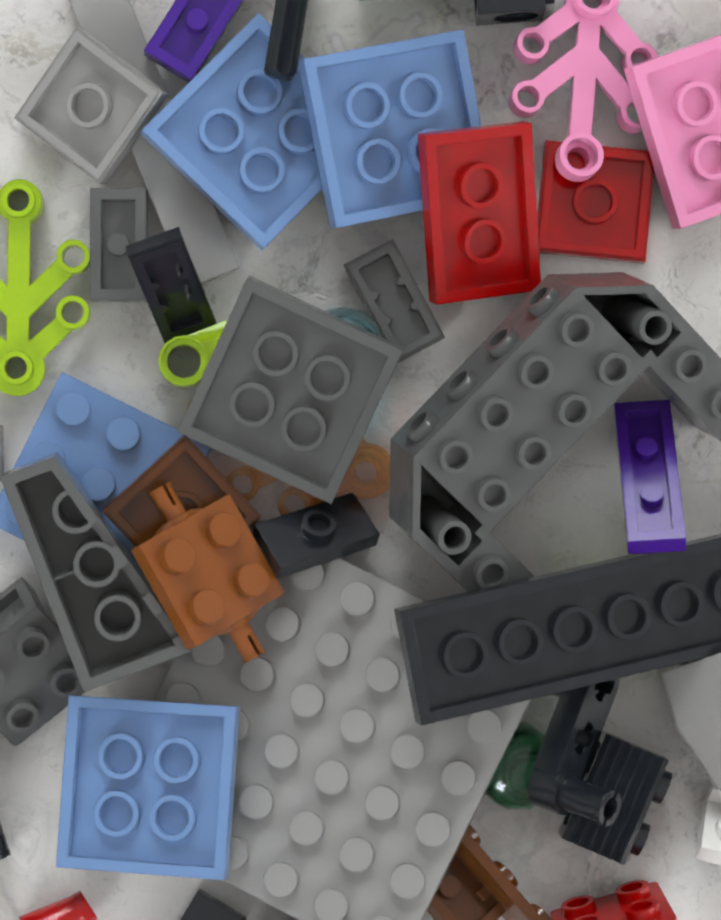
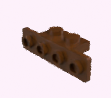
M469 825L427 910L433 919L498 920L502 916L505 920H552L541 907L533 903L530 904L516 888L518 882L513 873L501 862H493L479 846L481 840L478 833Z

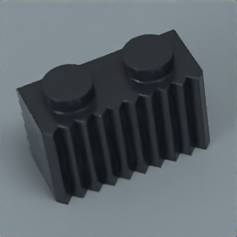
M602 730L583 781L618 792L621 796L619 815L613 824L605 827L596 821L569 813L564 816L558 831L561 838L625 865L629 853L638 856L645 845L650 831V825L644 823L643 820L651 801L660 804L671 783L672 773L665 770L669 760L662 755Z

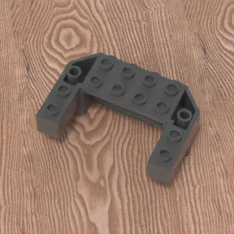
M624 272L548 274L390 439L389 517L467 592L535 577L490 532L642 373L670 399V402L694 427L721 441V358L652 284Z

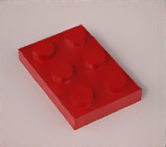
M519 121L418 133L429 301L439 305L532 292L541 282L532 123Z

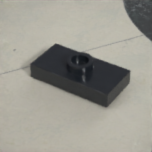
M179 227L126 246L129 260L164 343L174 337L189 335L217 324Z
M354 492L334 498L332 504L321 502L254 525L252 535L277 579L376 546L380 533Z

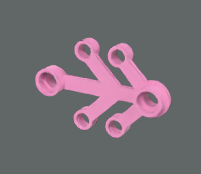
M564 0V6L537 27L523 29L513 44L515 57L523 64L534 65L543 59L552 41L577 25L575 47L534 79L519 82L508 97V105L513 114L520 118H530L541 109L545 98L573 77L568 137L561 143L555 153V165L558 172L564 178L573 182H582L591 178L599 170L604 159L602 145L592 136L596 83L618 109L616 119L620 128L625 132L633 134L642 131L640 122H633L627 115V108L635 107L628 83L599 49L600 30L604 32L623 54L621 69L624 74L623 68L633 65L631 61L632 54H640L646 60L657 57V53L652 46L642 43L617 12L619 0H598L597 8L586 6L582 0ZM531 38L537 41L540 46V52L530 53L525 50L523 39ZM526 91L532 94L535 99V106H523L518 100V93ZM572 152L580 154L585 161L584 168L576 169L572 167L568 162V154Z

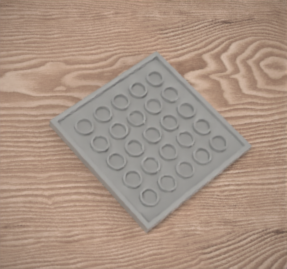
M260 518L255 524L264 522L266 520ZM254 525L250 528L252 534L254 530ZM338 558L278 579L285 593L261 607L254 618L249 621L262 647L266 650L264 653L244 663L229 633L213 636L197 647L192 648L191 652L174 658L153 701L240 706L229 877L224 881L297 920H423L532 699L421 726L416 723L394 609L425 602V600L342 558Z

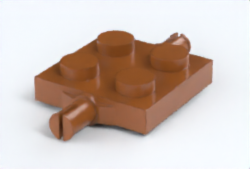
M170 481L149 493L166 523L159 528L152 538L131 549V552L187 650L197 647L213 636L229 633L243 658V662L246 663L266 651L254 633L249 621L254 618L261 607L285 592L230 494L205 508L186 511Z

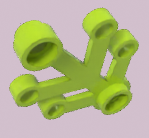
M24 179L9 181L0 190V213L8 220L7 285L0 279V311L7 317L6 340L0 336V391L17 397L29 395L40 387L46 374L44 358L73 330L84 328L91 319L90 306L84 299L75 295L66 296L57 304L56 318L30 340V317L73 275H79L88 270L90 267V250L79 240L72 239L63 242L57 250L56 260L30 285L31 224L41 217L44 210V198L40 190L33 183ZM19 191L27 193L29 196L27 207L21 211L12 210L9 204L11 196ZM74 247L82 249L84 260L81 265L77 267L67 266L64 261L67 250ZM70 303H79L83 307V317L76 323H68L63 315L64 309ZM14 358H22L27 365L26 373L18 379L11 378L7 372L8 363Z

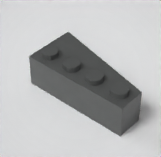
M58 452L4 472L0 476L84 693L192 651V649L187 650L144 573Z

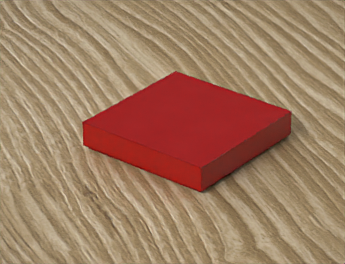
M546 140L543 150L537 210L539 253L644 264L646 261L654 180V167L649 151L602 146L604 159L599 170L586 181L573 182L564 178L558 172L555 165V153L562 142ZM575 152L568 154V162L572 167L576 169L584 168L585 161L580 154Z

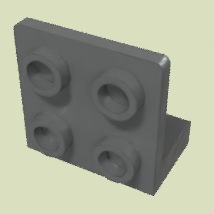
M20 577L0 593V733L14 746L21 744L66 708L69 695L81 696L84 693L59 628L47 616L35 590L23 577Z

